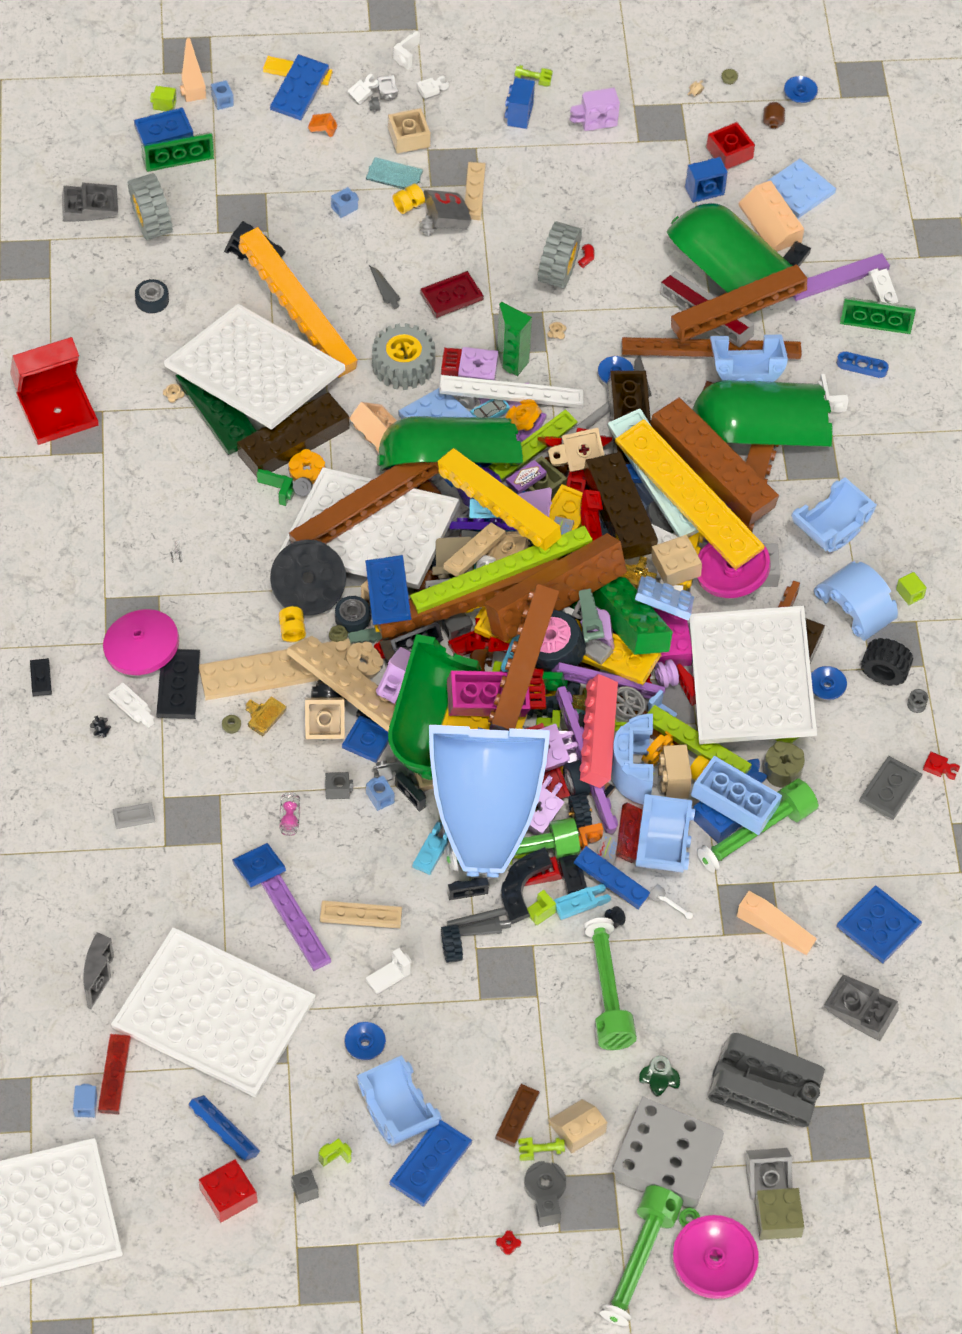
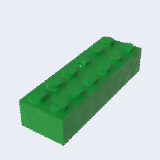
M618 577L592 592L595 606L609 613L612 629L634 655L670 651L673 631L650 605L635 600L637 590L627 578Z

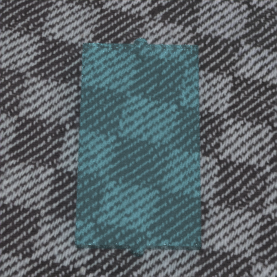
M374 157L371 166L368 167L369 171L366 180L405 190L407 186L413 183L417 185L420 183L423 169Z

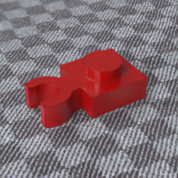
M930 752L923 771L938 777L946 774L949 779L955 780L957 774L951 771L959 772L960 766L955 763L948 764L949 758Z

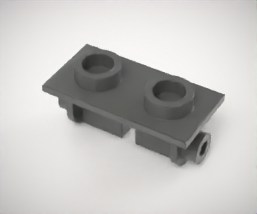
M397 758L394 759L395 762L387 763V760L375 763L376 766L372 768V771H377V773H374V778L384 776L386 780L393 779V771L396 774L402 772L405 776H409L413 772L406 768Z

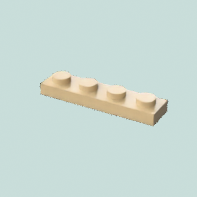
M468 162L465 203L471 220H481L486 163Z
M493 523L488 524L444 563L443 569L456 577L462 575L506 536V531Z
M322 901L320 922L400 928L402 907Z

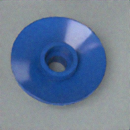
M795 76L787 80L784 85V92L789 99L805 103L817 96L818 87L808 77Z
M610 356L600 362L598 375L603 382L607 383L610 371H634V368L626 358Z
M822 666L811 673L813 693L819 698L827 700L836 699L846 691L847 679L839 669L831 666Z
M371 1022L356 1023L348 1029L345 1035L347 1051L350 1055L360 1060L376 1058L382 1053L386 1045V1037L383 1030ZM367 1042L369 1045L363 1046L362 1043Z

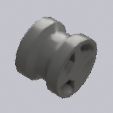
M922 689L911 691L907 703L909 710L914 713L923 712L928 702V694Z

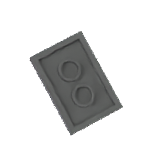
M888 755L859 801L894 820L921 780L923 774Z

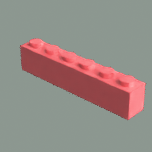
M600 674L590 679L586 685V712L583 719L585 725L582 734L583 747L581 749L582 762L580 765V780L598 788H601L611 780L618 688L617 681Z

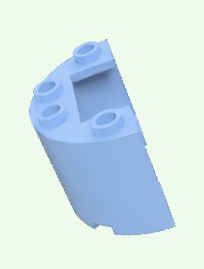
M782 334L764 335L763 350L728 351V336H710L716 370L723 381L774 382L786 368L788 357Z
M846 477L834 482L830 488L829 498L823 502L820 501L811 511L808 510L809 506L804 505L801 508L795 509L791 515L793 522L825 551L834 552L849 543L861 531L860 527L863 526V522L869 521L877 506Z
M850 562L818 584L813 591L816 597L827 604L831 597L833 601L842 606L844 612L854 618L851 628L853 633L863 641L898 617L896 601L891 600L889 595L891 592L890 588L873 568L863 562Z
M643 714L629 719V722L621 726L617 731L613 744L612 781L623 796L643 805L645 794L651 795L653 764H633V754L648 755L647 748L650 746V735L653 733V714Z
M645 794L636 858L637 867L681 873L684 870H688L689 852H686V847L690 848L691 836H688L689 822L690 820L694 821L695 809L691 808L692 800Z
M402 1055L357 1075L359 1088L362 1096H365L366 1107L384 1140L391 1144V1146L438 1125L439 1120H442L437 1108L434 1109L430 1102L424 1103L421 1090L419 1088L416 1089L412 1083L411 1073H413V1068L409 1061L405 1062Z

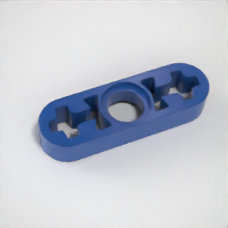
M846 351L838 354L836 362L840 369L877 378L885 377L889 368L888 363L884 360ZM864 362L867 366L860 367L858 363Z

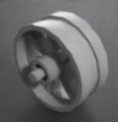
M625 686L617 689V701L620 704L616 703L615 719L619 722L628 723L629 719L639 716L644 712L645 700L640 692L632 687Z

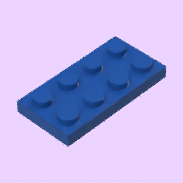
M298 54L274 97L270 110L302 121L329 71V65Z
M403 555L365 560L373 625L411 620Z
M439 1120L438 1125L426 1132L391 1178L389 1185L425 1207L470 1147L472 1139L446 1122Z

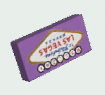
M533 460L507 478L506 483L519 494L545 477L547 471Z

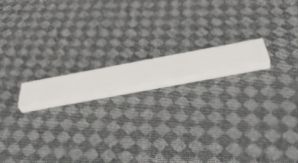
M440 375L439 394L516 402L532 399L537 404L575 408L583 407V389Z

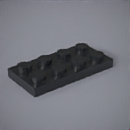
M177 649L173 658L160 668L157 718L196 719L200 650Z

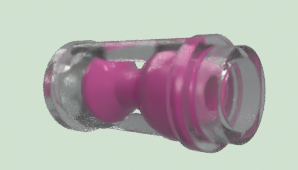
M286 792L280 799L279 828L283 835L293 836L299 830L300 796L294 792Z

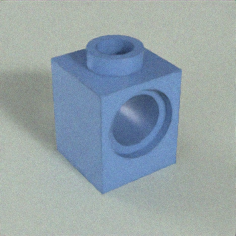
M227 80L211 84V96L217 110L234 106L233 93Z
M347 187L331 196V208L340 218H343L358 210L359 198L355 192H352Z
M384 776L372 778L366 783V794L377 811L395 803V793Z
M91 1084L75 1085L73 1103L75 1117L96 1118L98 1096L96 1086Z

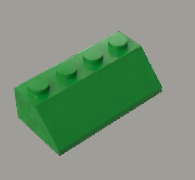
M210 132L141 145L146 172L214 159L213 135Z
M844 297L840 324L911 335L916 308L908 305Z
M501 301L499 303L497 351L502 369L510 374L519 376L529 363L532 317Z

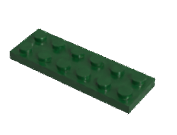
M179 374L175 375V380L228 455L238 451V441L257 432L243 412Z

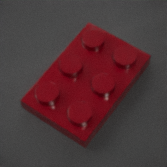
M468 271L420 289V294L436 318L484 300V295Z

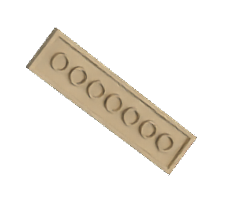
M313 636L288 647L286 653L388 732L396 703L394 704L377 695L376 689L378 686L376 683L369 680L354 667H351L346 660L339 657L333 650L326 647Z
M349 638L339 642L323 643L342 659H345V653L351 646ZM287 649L199 664L205 701L318 681L319 678L286 653Z

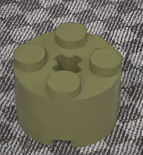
M778 741L771 746L766 753L763 767L768 782L776 787L783 788L797 778L801 779L805 763L804 751L791 743Z

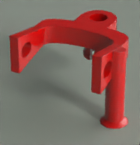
M474 618L476 620L475 626L477 625L480 618ZM475 632L474 637L467 636L466 651L484 649L487 645L489 647L488 652L507 653L510 643L503 642L493 636H490L489 643L482 642V635Z

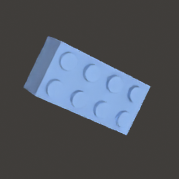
M713 756L698 777L691 796L757 835H760L778 809L782 798L781 794L716 756Z

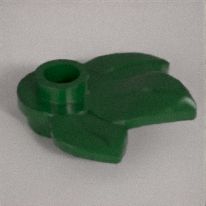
M659 1055L652 1059L650 1065L641 1070L639 1082L649 1083L652 1092L658 1097L664 1093L668 1086L678 1089L680 1086V1075L677 1070L671 1067L667 1057ZM658 1062H662L664 1064L663 1069H659L657 1067Z

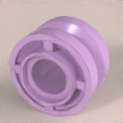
M666 660L665 665L662 662L656 663L655 676L658 684L665 688H668L669 683L671 686L678 685L679 674L673 660Z

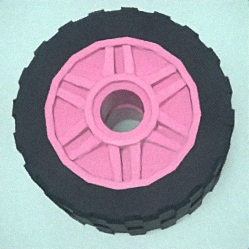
M553 610L535 665L537 669L551 672L559 662L577 666L583 660L586 652V643L581 629L572 615L565 613V611Z

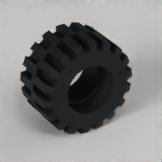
M878 638L868 643L861 662V668L864 674H867V677L873 679V681L883 685L897 686L906 681L914 658L910 650L902 643L888 638Z

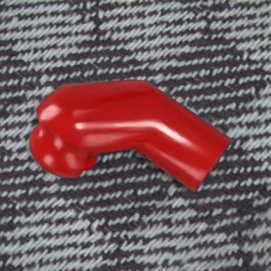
M591 244L582 246L585 256L578 261L579 266L582 268L595 258L594 247Z

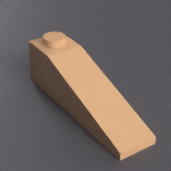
M186 38L182 85L180 86L181 96H185L186 102L206 99V86L190 38Z
M748 891L739 905L738 918L805 955L809 953L817 938L770 902L751 891Z

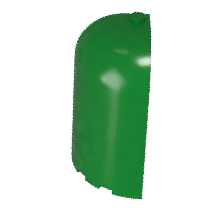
M706 203L695 206L680 217L676 216L671 222L672 225L667 229V234L673 243L727 293L792 267L789 262L735 213L720 204Z
M724 380L711 384L704 389L697 397L692 409L727 443L832 447V423H829L828 418L831 408L829 400L824 398L826 392L820 384Z
M410 416L394 422L384 432L380 441L379 455H377V465L380 467V471H384L391 466L399 464L438 462V460L454 448L473 463H510V466H519L523 463L521 441H517L516 434H518L515 424H511L510 418Z
M416 634L390 722L388 740L394 755L406 768L422 776L424 779L433 780L430 761L429 725H441L448 706L447 678L451 671H481L478 660L466 658L456 653L453 656L446 653V648L440 645L435 637Z

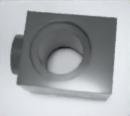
M459 613L447 619H442V629L449 640L471 632L473 622L470 616H466L465 613Z
M349 772L325 773L326 800L350 799V791H353V779L349 780Z
M311 1169L291 1176L292 1189L299 1205L319 1198L318 1185Z
M557 1194L536 1198L535 1212L539 1228L560 1224L561 1210Z

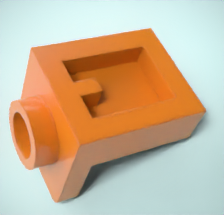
M331 113L316 114L312 116L308 128L310 132L326 131L329 137H333L337 129V122Z
M602 823L578 828L582 851L586 846L588 847L587 842L594 843L602 839L604 830Z

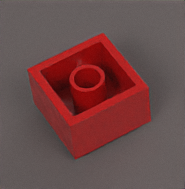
M735 122L708 133L706 148L714 158L720 157L726 169L753 159L755 144L739 123Z
M236 1159L199 1179L200 1191L220 1223L258 1203L257 1192Z

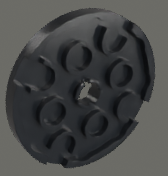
M300 540L289 544L276 556L270 571V584L274 596L283 607H299L305 616L317 615L333 607L342 596L346 585V570L341 557L330 546L317 540ZM310 572L313 575L311 583L304 582V573Z

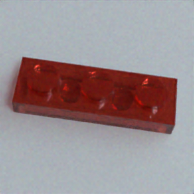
M626 802L622 805L616 856L633 863L637 858L642 809Z

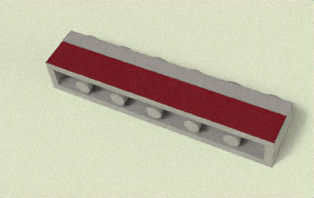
M676 271L661 282V295L683 310L715 298L712 294L706 292ZM741 317L712 330L721 336H728L730 342L741 347L754 336V323L750 319Z

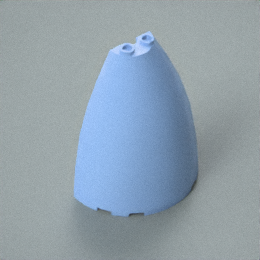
M429 725L430 761L434 795L451 847L463 871L467 872V876L479 877V873H487V877L499 878V873H504L518 850L531 823L539 800L547 762L550 730L509 729V731L470 729V727Z

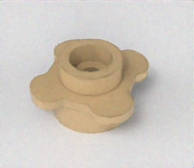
M703 80L692 83L689 87L690 92L688 95L692 94L694 97L699 95L705 88L702 85Z
M554 322L549 325L550 331L547 333L549 338H565V325L560 322Z
M170 384L163 390V395L167 396L168 401L173 403L178 398H183L184 392L181 391L179 385Z

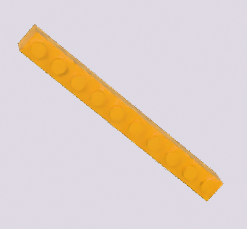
M257 227L240 236V251L246 254L251 266L258 270L260 278L266 281L269 290L278 297L280 305L285 307L290 318L296 321L301 333H305L308 337L310 345L345 365V371L337 377L340 378L355 370L358 359L261 230Z

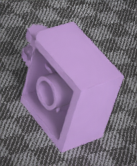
M615 87L584 92L582 104L571 107V122H582L584 131L618 126L620 102Z
M462 347L458 377L495 380L498 366V351Z
M402 647L397 650L389 660L387 669L376 689L377 695L394 704L399 695L411 654L410 651Z
M556 724L539 729L550 730L545 772L568 763L570 758L567 751L578 747V743L572 742L564 745L563 740L571 738L574 735L573 731L560 734Z
M548 776L541 786L537 803L539 810L534 812L527 829L534 835L544 833L550 824L549 822L553 820L564 804L563 800L555 796L562 787L560 782L556 784L552 793L545 789L552 781L551 776Z

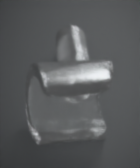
M178 540L175 542V549L170 552L172 563H174V560L183 561L182 552L179 549L180 541Z

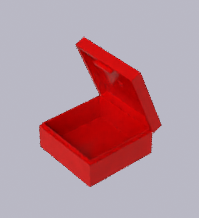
M73 337L12 355L10 374L17 391V399L38 445L99 426L96 414L76 373L79 353ZM55 409H60L61 412L56 413V412H54V410H55Z

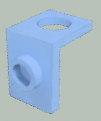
M659 690L655 696L651 697L647 704L649 706L648 712L656 705L672 716H677L676 712L662 704L664 693L662 690Z

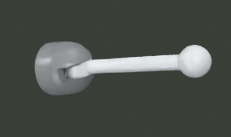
M656 884L651 890L648 897L652 900H664L683 913L686 919L693 917L692 912L685 911L665 897V889L659 884Z

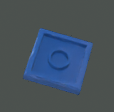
M359 715L344 740L342 749L377 763L389 743L388 732L376 722Z
M268 843L232 859L234 866L250 888L286 871L284 864Z

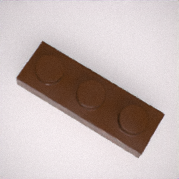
M520 1084L496 1134V1140L515 1147L540 1095V1091Z

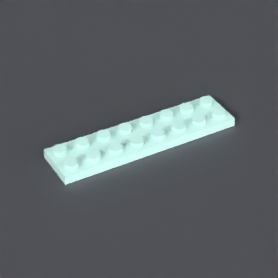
M637 409L609 422L608 428L616 439L641 420L645 419L648 423L649 421L641 409ZM624 452L677 537L686 534L690 537L698 533L699 531Z

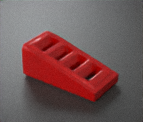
M444 347L441 375L458 377L462 349Z
M679 663L676 665L679 674V684L689 703L693 706L696 704L694 677Z
M534 669L529 684V700H541L530 701V709H546L545 684L542 679L543 669Z
M556 857L550 858L554 866L553 872H550V869L545 870L546 874L540 872L538 876L528 879L524 886L562 879Z

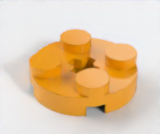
M532 399L520 401L521 405L517 407L515 405L512 406L506 413L505 418H510L511 424H515L518 431L523 429L528 431L533 428V423L542 413L540 407Z
M304 449L294 455L288 464L289 474L294 482L300 477H306L310 479L312 484L315 483L322 468H325L323 458L309 449ZM304 466H310V470H303Z
M665 731V736L659 735L647 748L649 752L647 757L643 755L641 760L645 764H653L655 767L659 763V754H662L663 746H673L674 737L668 731Z

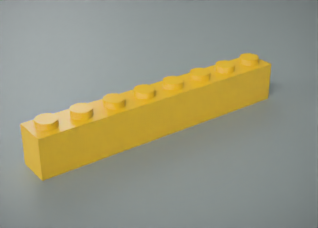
M453 448L438 460V472L441 477L447 478L456 488L462 489L468 497H473L482 507L489 509L494 516L500 517L509 527L515 528L521 536L530 539L536 547L546 551L561 538L559 524Z

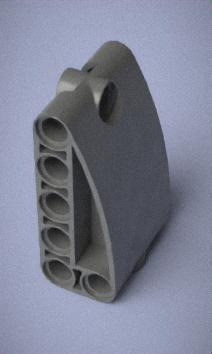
M732 1033L725 1041L721 1057L712 1074L714 1079L708 1098L715 1103L759 1118L794 1126L808 1127L816 1100L820 1096V1086L825 1069L816 1063L741 1033ZM805 1092L809 1093L811 1095V1098H809L805 1094Z

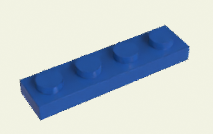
M587 846L574 861L575 865L638 910L650 894L647 889Z
M204 1095L192 1098L188 1105L194 1110V1113L201 1117L208 1124V1127L215 1131L222 1138V1141L236 1152L238 1157L244 1160L257 1157L260 1150Z

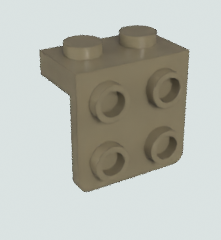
M453 537L436 539V567H433V575L438 576V579H450V576H454L443 569L444 563L472 538ZM474 565L471 566L465 573L474 570Z

